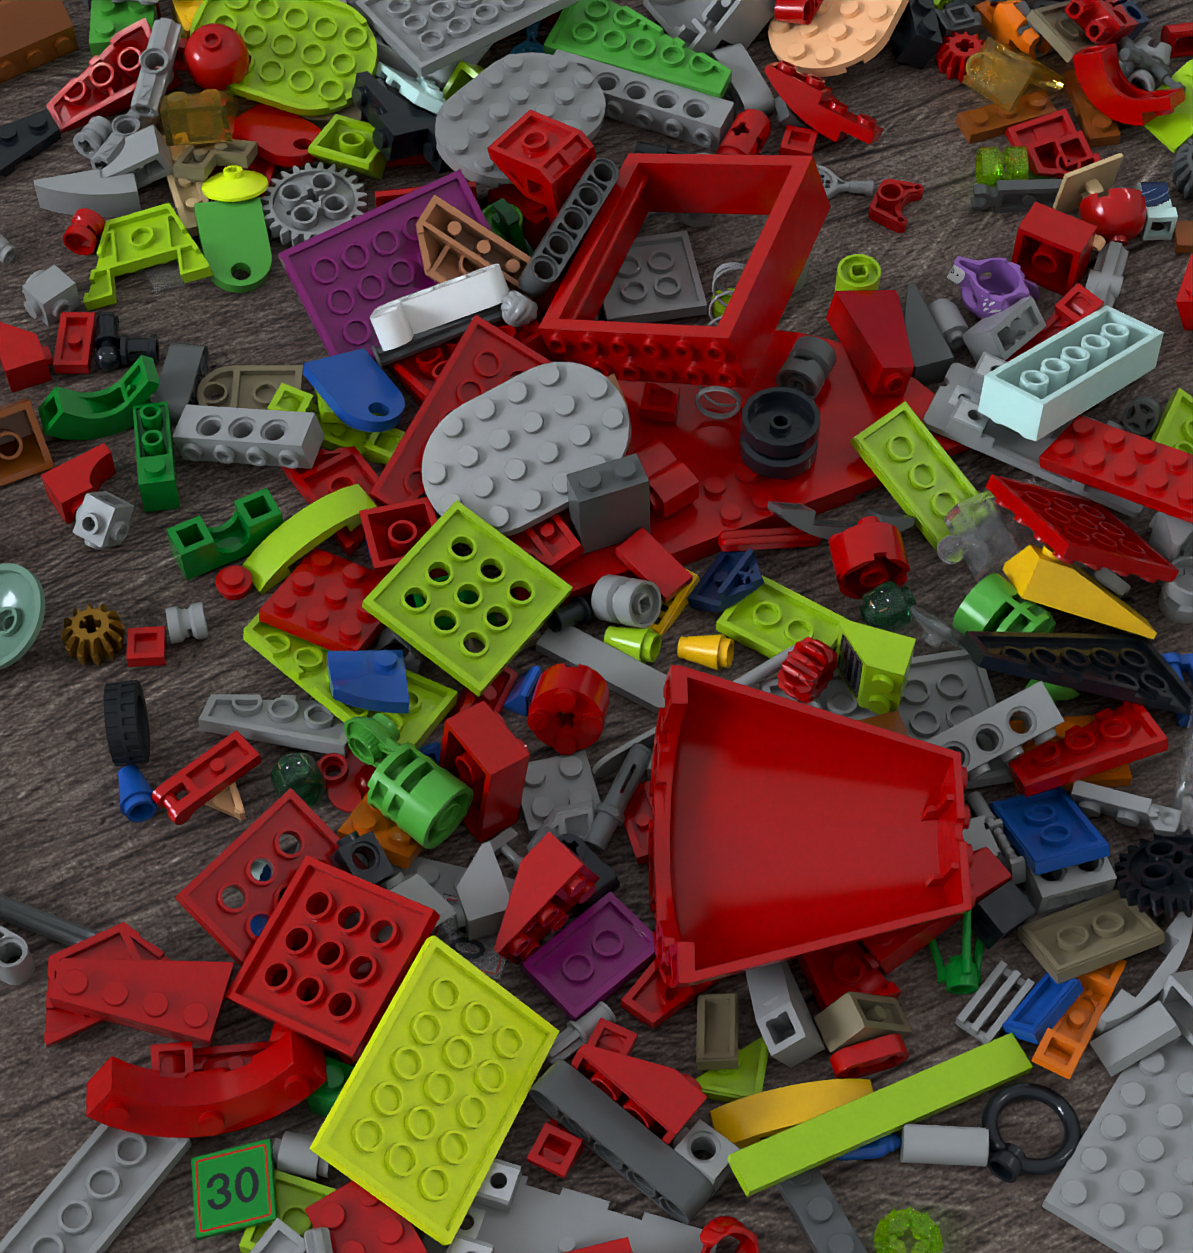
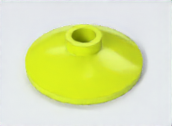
M238 165L225 167L223 172L209 177L202 184L203 194L209 199L220 202L249 200L261 195L268 188V180L263 174L243 170Z

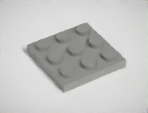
M687 231L635 238L602 304L605 321L648 323L707 314V302Z

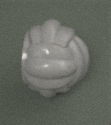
M515 290L502 296L500 309L502 310V317L508 325L521 327L537 319L538 306L526 296Z

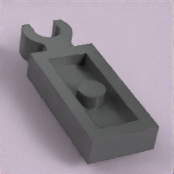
M1063 179L997 180L996 187H989L986 184L973 185L974 197L970 199L972 210L980 211L993 206L994 213L1029 212L1034 202L1052 208Z

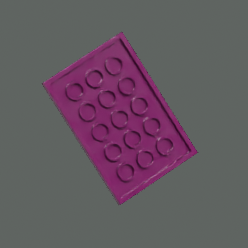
M461 169L278 254V258L329 357L364 348L374 361L377 362L371 345L375 344L377 348L381 344L370 320L373 311L383 304L439 284L425 275L415 225L434 194L492 232Z

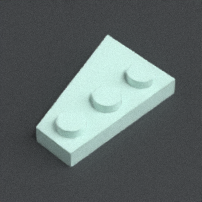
M381 62L378 63L375 75L386 79L387 84L397 88L399 93L412 103L438 114L446 100L443 97L444 93L439 91L440 88L435 85V81L427 77L422 78L419 74L416 79Z

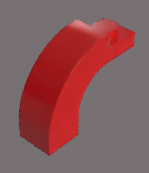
M1116 43L1088 46L1073 55L1076 76L1083 92L1100 112L1115 121L1135 126L1145 125L1157 116L1173 113L1174 108L1185 101L1183 88L1147 91L1130 83L1121 70Z

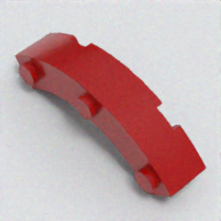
M290 1029L270 1047L252 1056L251 1063L233 1070L221 1067L206 1071L188 1072L184 1078L160 1076V1071L136 1066L111 1056L87 1082L86 1117L126 1132L165 1138H195L238 1131L276 1117L296 1106L327 1081L324 1048Z

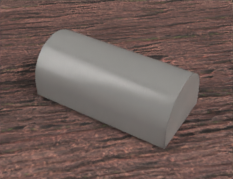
M906 1124L900 1134L902 1139L900 1146L901 1163L987 1166L989 1129Z

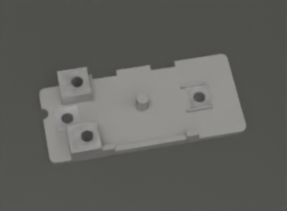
M983 352L975 369L960 363L951 364L943 381L947 386L939 387L922 422L928 430L1130 517H1138L1140 515L1143 505L1040 468L1039 456L1075 418L1035 442L1022 437L1020 433L1004 425L993 422L991 418L978 412L984 376L1007 363V361ZM1109 420L1107 425L1129 432L1126 427ZM1138 435L1151 440V438L1148 436Z
M495 1158L465 1216L470 1217L474 1221L472 1228L469 1230L459 1228L452 1243L442 1246L427 1234H425L423 1243L429 1253H564L624 1237L629 1238L633 1253H701L703 1244L700 1241V1234L703 1229L644 1212L642 1220L608 1210L610 1201L562 1187L561 1193L558 1195L528 1186V1176L522 1175L521 1166ZM498 1184L504 1185L501 1189L494 1188ZM718 1243L712 1247L710 1253H716Z

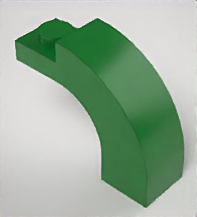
M141 355L117 383L100 391L77 392L56 386L38 407L44 434L66 440H92L117 434L134 426L133 406L150 404V396L160 386L153 358Z

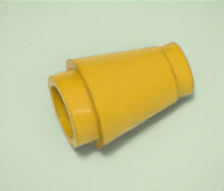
M725 634L681 636L678 642L677 655L680 659L720 671L722 668H730L732 665L734 640L726 638Z

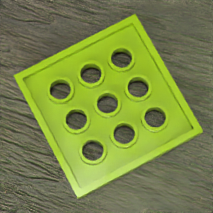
M456 500L363 600L362 608L480 697L551 617L553 611L558 609L571 594L573 587ZM457 543L467 544L471 548L472 553L464 557L458 556L453 552L452 546ZM486 565H494L500 570L501 575L494 579L487 578L482 574L481 568ZM441 568L448 573L449 578L443 582H436L430 578L428 573L432 569ZM515 587H523L529 592L530 597L524 601L516 600L511 596L510 590ZM464 590L472 591L477 595L478 601L473 604H465L459 600L458 594ZM410 594H419L425 599L426 603L422 607L413 608L406 603L405 598ZM494 612L501 613L506 617L507 623L501 627L493 626L488 622L487 616ZM440 616H447L454 621L455 626L450 630H441L435 625L434 620ZM475 638L483 643L484 649L481 652L472 653L464 647L463 643L467 639Z

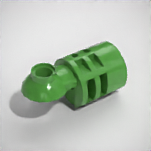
M992 573L982 579L966 596L954 616L952 625L956 631L964 636L966 631L1053 633L1056 622L1053 620V615L1040 605L1022 599L1016 588L1000 574ZM1030 679L1025 688H1028L1040 681ZM1043 682L1054 704L1057 700H1070L1080 695L1075 689Z
M377 713L371 718L354 717L346 720L344 731L352 753L365 764L376 768L367 784L369 787L367 803L371 807L379 809L388 820L396 822L398 828L424 848L432 849L437 847L452 834L465 817L473 800V790L447 769L438 766L434 759L421 753L420 749L414 744L407 742L401 745L398 743L400 733L387 716Z

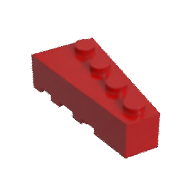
M61 958L49 999L53 1007L182 1042L192 1041L193 1045L200 1047H211L226 1000L224 996L230 987L234 974V962Z

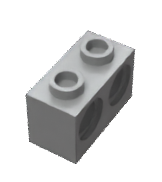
M1108 857L1036 876L1026 864L1027 880L1023 882V885L1038 916L1069 908L1109 893L1113 890L1117 877ZM1078 866H1085L1089 868L1091 872L1083 871ZM1042 875L1050 876V877H1052L1055 881H1047V880L1043 879L1041 876H1042Z

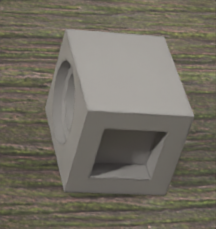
M701 1119L698 1120L691 1130L685 1127L672 1144V1148L710 1180L715 1188V1192L733 1172L727 1162L729 1154L740 1150V1148ZM698 1150H705L711 1153L713 1157L708 1160H700L693 1153Z

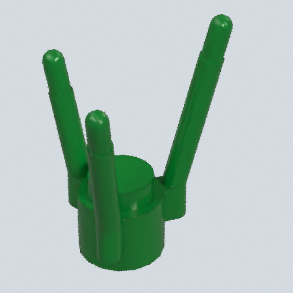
M971 910L963 913L962 955L950 957L949 964L945 966L936 938L928 943L937 969V983H946V991L951 994L965 995L978 991L979 985H981L984 944L977 936L974 957H971Z

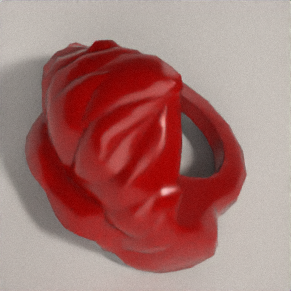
M720 1215L710 1220L700 1234V1241L703 1244L701 1253H710L712 1247L727 1235L740 1241L736 1253H760L757 1235L746 1229L745 1225L735 1217Z

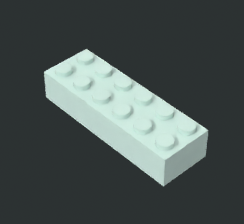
M1106 305L984 376L978 412L991 418L993 422L1004 425L1020 433L1022 437L1036 442L1155 369L1164 332Z

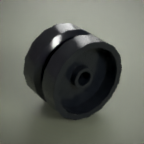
M772 387L760 390L749 397L742 408L739 454L744 464L755 473L774 479H787L799 476L808 470L817 456L820 430V411L815 401L805 393L787 387Z

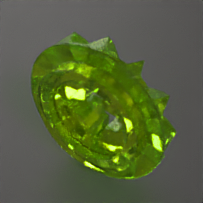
M911 1206L900 1210L893 1208L888 1215L880 1219L875 1230L874 1247L876 1253H907L904 1241L897 1240V1237H903L908 1226L913 1231V1237L921 1241L914 1243L910 1253H941L943 1242L940 1234V1225H936L930 1219L928 1212L921 1213L914 1210Z

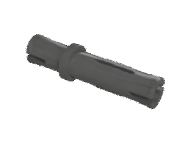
M634 743L603 803H599L594 811L596 817L584 843L596 854L601 855L604 853L617 826H622L625 820L624 812L653 755V752L642 744ZM632 771L633 774L624 792L620 793L629 772Z

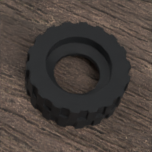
M138 680L106 683L103 696L104 722L109 752L114 766L121 767L148 763L150 756V731L146 701L141 683Z

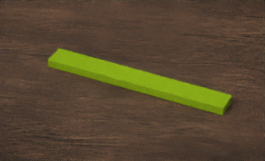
M1011 1032L729 1154L727 1162L746 1197H749L899 1131L906 1124H915L1030 1073L1033 1066Z

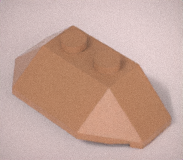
M434 194L415 224L425 275L440 284L486 266L499 264L509 291L515 290L533 300L534 297L526 295L521 290L518 281L521 272L531 257Z

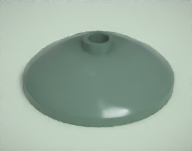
M13 563L0 564V670L14 664L31 648L40 633L45 615V595L39 579L30 570Z

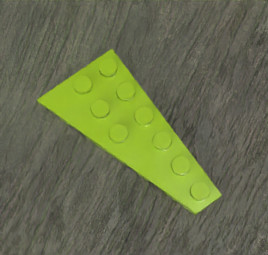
M259 613L244 628L243 640L342 722L345 723L346 720L354 717L371 718L375 714L381 713L387 716L397 727L400 733V738L397 742L401 745L409 742L420 748L457 703L458 691L407 669L405 671L410 702L409 713L371 711L342 703L333 699L330 690L327 651L331 650L259 621Z

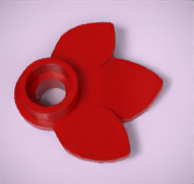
M349 747L345 757L337 753L324 755L317 762L314 775L318 785L328 790L330 803L337 809L351 814L362 798L368 793L369 787L367 784L376 768L359 760ZM331 771L340 772L339 775L334 777L327 776Z

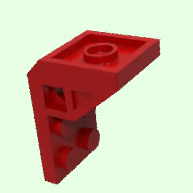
M533 110L525 113L487 147L490 159L525 197L547 207L550 225L580 177L596 159L594 145L582 130Z

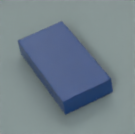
M1046 972L1003 1023L1002 1026L1006 1035L1012 1032L1017 1039L1039 1045L1047 1028L1052 1029L1084 991L1080 980L1073 978L1057 984Z

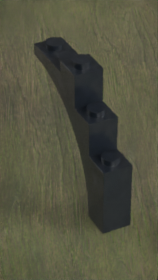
M368 71L356 73L355 84L352 89V100L355 106L367 117L370 124L375 127L372 135L373 143L388 161H394L423 154L438 174L454 171L441 158L436 148L437 142L434 130L437 116L422 111L400 99L382 86Z

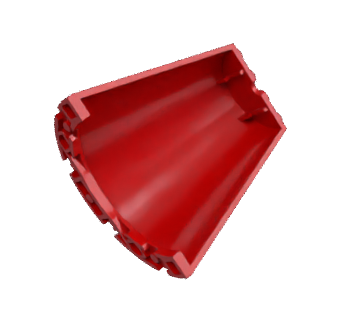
M670 666L663 688L665 707H659L655 730L649 797H653L652 806H654L653 819L648 821L650 913H655L654 921H656V931L652 932L660 975L663 982L670 985V988L682 989L933 922L969 912L975 906L976 888L974 883H970L969 868H971L973 863V848L971 844H967L963 839V829L969 828L971 817L969 806L964 805L963 793L967 788L968 773L966 767H962L960 752L685 666Z

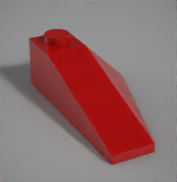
M145 17L117 32L109 40L111 44L99 56L94 55L88 62L90 65L77 78H72L46 104L60 133L86 125L92 117L101 116L105 118L131 108V101L141 70L140 56L147 49L152 28ZM155 66L151 70H158L162 66ZM174 66L172 68L174 79L167 86L166 93L182 85Z
M987 846L973 851V863L971 868H969L970 883H974L976 888V905L1013 878ZM963 913L859 942L868 953L870 952L884 973L888 975L961 919Z

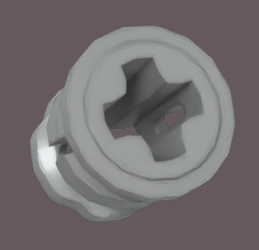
M101 116L92 117L81 132L75 134L73 138V144L77 151L86 158L92 159L112 133L111 123Z

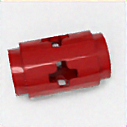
M747 109L738 114L718 147L716 154L759 155L771 133L769 118L756 109Z

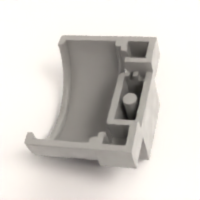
M643 0L642 4L673 39L678 37L685 41L686 47L694 52H703L709 56V52L713 51L722 39L732 45L741 43L747 49L774 15L776 0Z

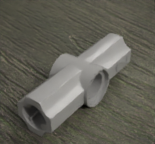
M161 17V19L154 21L147 49L140 56L141 70L130 107L132 111L143 117L153 118L154 116H159L167 86L174 79L172 68L183 33V27L172 19ZM155 66H162L158 70H151Z
M162 105L159 116H154L153 118L143 117L131 109L127 114L116 117L111 124L112 133L91 159L92 168L101 170L114 161L125 145V137L153 124L155 126L165 114L164 106Z
M1114 241L1105 244L1098 253L1094 269L1090 270L1085 287L1104 302V306L1107 305L1111 308L1117 305L1124 279L1122 274L1124 273L1129 253L1122 243Z

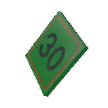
M270 1138L191 1158L195 1236L197 1240L276 1220L278 1210L273 1146Z

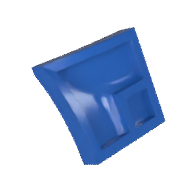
M403 650L327 651V669L333 699L371 711L409 713L410 702Z

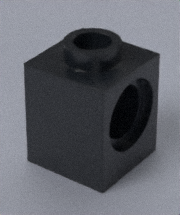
M357 831L350 833L336 842L339 848L329 856L334 867L375 885L380 884L382 880L395 873L373 831L359 836ZM353 853H360L365 856L368 862L366 870L359 869L354 865L352 860Z
M1010 880L974 906L971 910V929L989 950L1017 930L1018 927L1022 926L1036 912V909L1031 905L1028 896Z

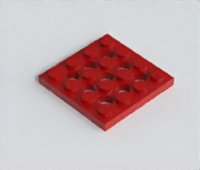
M991 474L985 486L997 497L995 502L998 505L1011 510L1015 514L1014 519L1021 525L1032 529L1035 532L1033 537L1039 542L1050 546L1054 550L1053 555L1062 562L1073 564L1075 561H1078L1098 571H1101L1103 567L1109 568L1124 577H1128L1129 574H1135L1150 583H1155L1157 580L1171 583L1179 572L1173 564L1113 512L1098 502Z
M290 788L179 892L175 899L242 966L258 939V936L251 930V920L254 917H263L269 920L279 903V893L287 889L306 855L334 867L329 856L339 848L336 842L340 838ZM289 834L297 839L299 843L297 853L287 854L281 850L279 846L281 835ZM355 853L352 854L354 865L359 869L366 870L368 867ZM263 861L269 865L271 869L269 880L259 881L253 877L251 873L253 862ZM227 888L239 890L243 896L242 906L239 908L226 906L222 899L223 891ZM322 899L318 901L313 908V915L324 912L329 900ZM308 934L300 935L295 939L293 947L296 950L306 945ZM340 948L331 949L326 954L324 965H330L338 959ZM287 969L280 970L274 975L272 987L279 986L286 980ZM306 989L303 999L308 995V989Z
M306 855L224 997L244 1009L289 1030L291 1029L358 1062L426 938L433 931L440 915L432 908ZM322 899H328L329 902L326 910L321 914L313 915L315 904ZM360 912V920L353 928L345 929L344 924L347 917L353 913ZM392 926L393 932L391 937L383 943H377L376 938L380 930ZM308 934L306 945L299 950L293 951L292 947L295 939L300 935ZM340 948L338 959L330 965H324L326 954L331 949ZM372 962L370 974L364 979H356L358 968L364 963ZM287 969L286 980L281 985L272 987L274 975L280 970ZM313 984H319L317 996L310 1001H304L303 997L306 989ZM350 998L352 1000L350 1010L342 1016H336L337 1005L342 1000Z

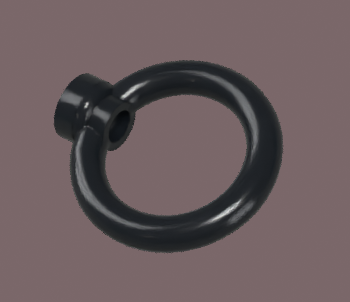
M1023 1082L1008 1085L997 1091L989 1099L983 1111L982 1128L989 1129V1149L992 1152L987 1166L997 1178L1008 1183L1015 1182L1021 1173L1039 1176L1061 1170L1072 1157L1081 1140L1080 1122L1073 1107L1059 1093L1040 1084ZM1021 1099H1031L1046 1104L1056 1112L1063 1124L1064 1140L1057 1152L1045 1158L1026 1157L1025 1153L1018 1146L1004 1142L998 1127L1002 1110L1011 1102Z

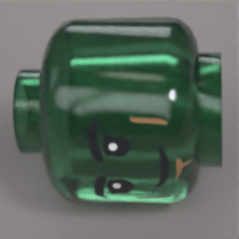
M890 580L866 592L862 597L863 605L859 607V610L868 626L894 632L913 620L911 607L916 605V600L906 585L900 588L897 583Z
M296 752L282 756L273 766L270 773L271 783L278 798L288 789L292 788L310 807L321 799L326 790V779L314 757L307 753Z

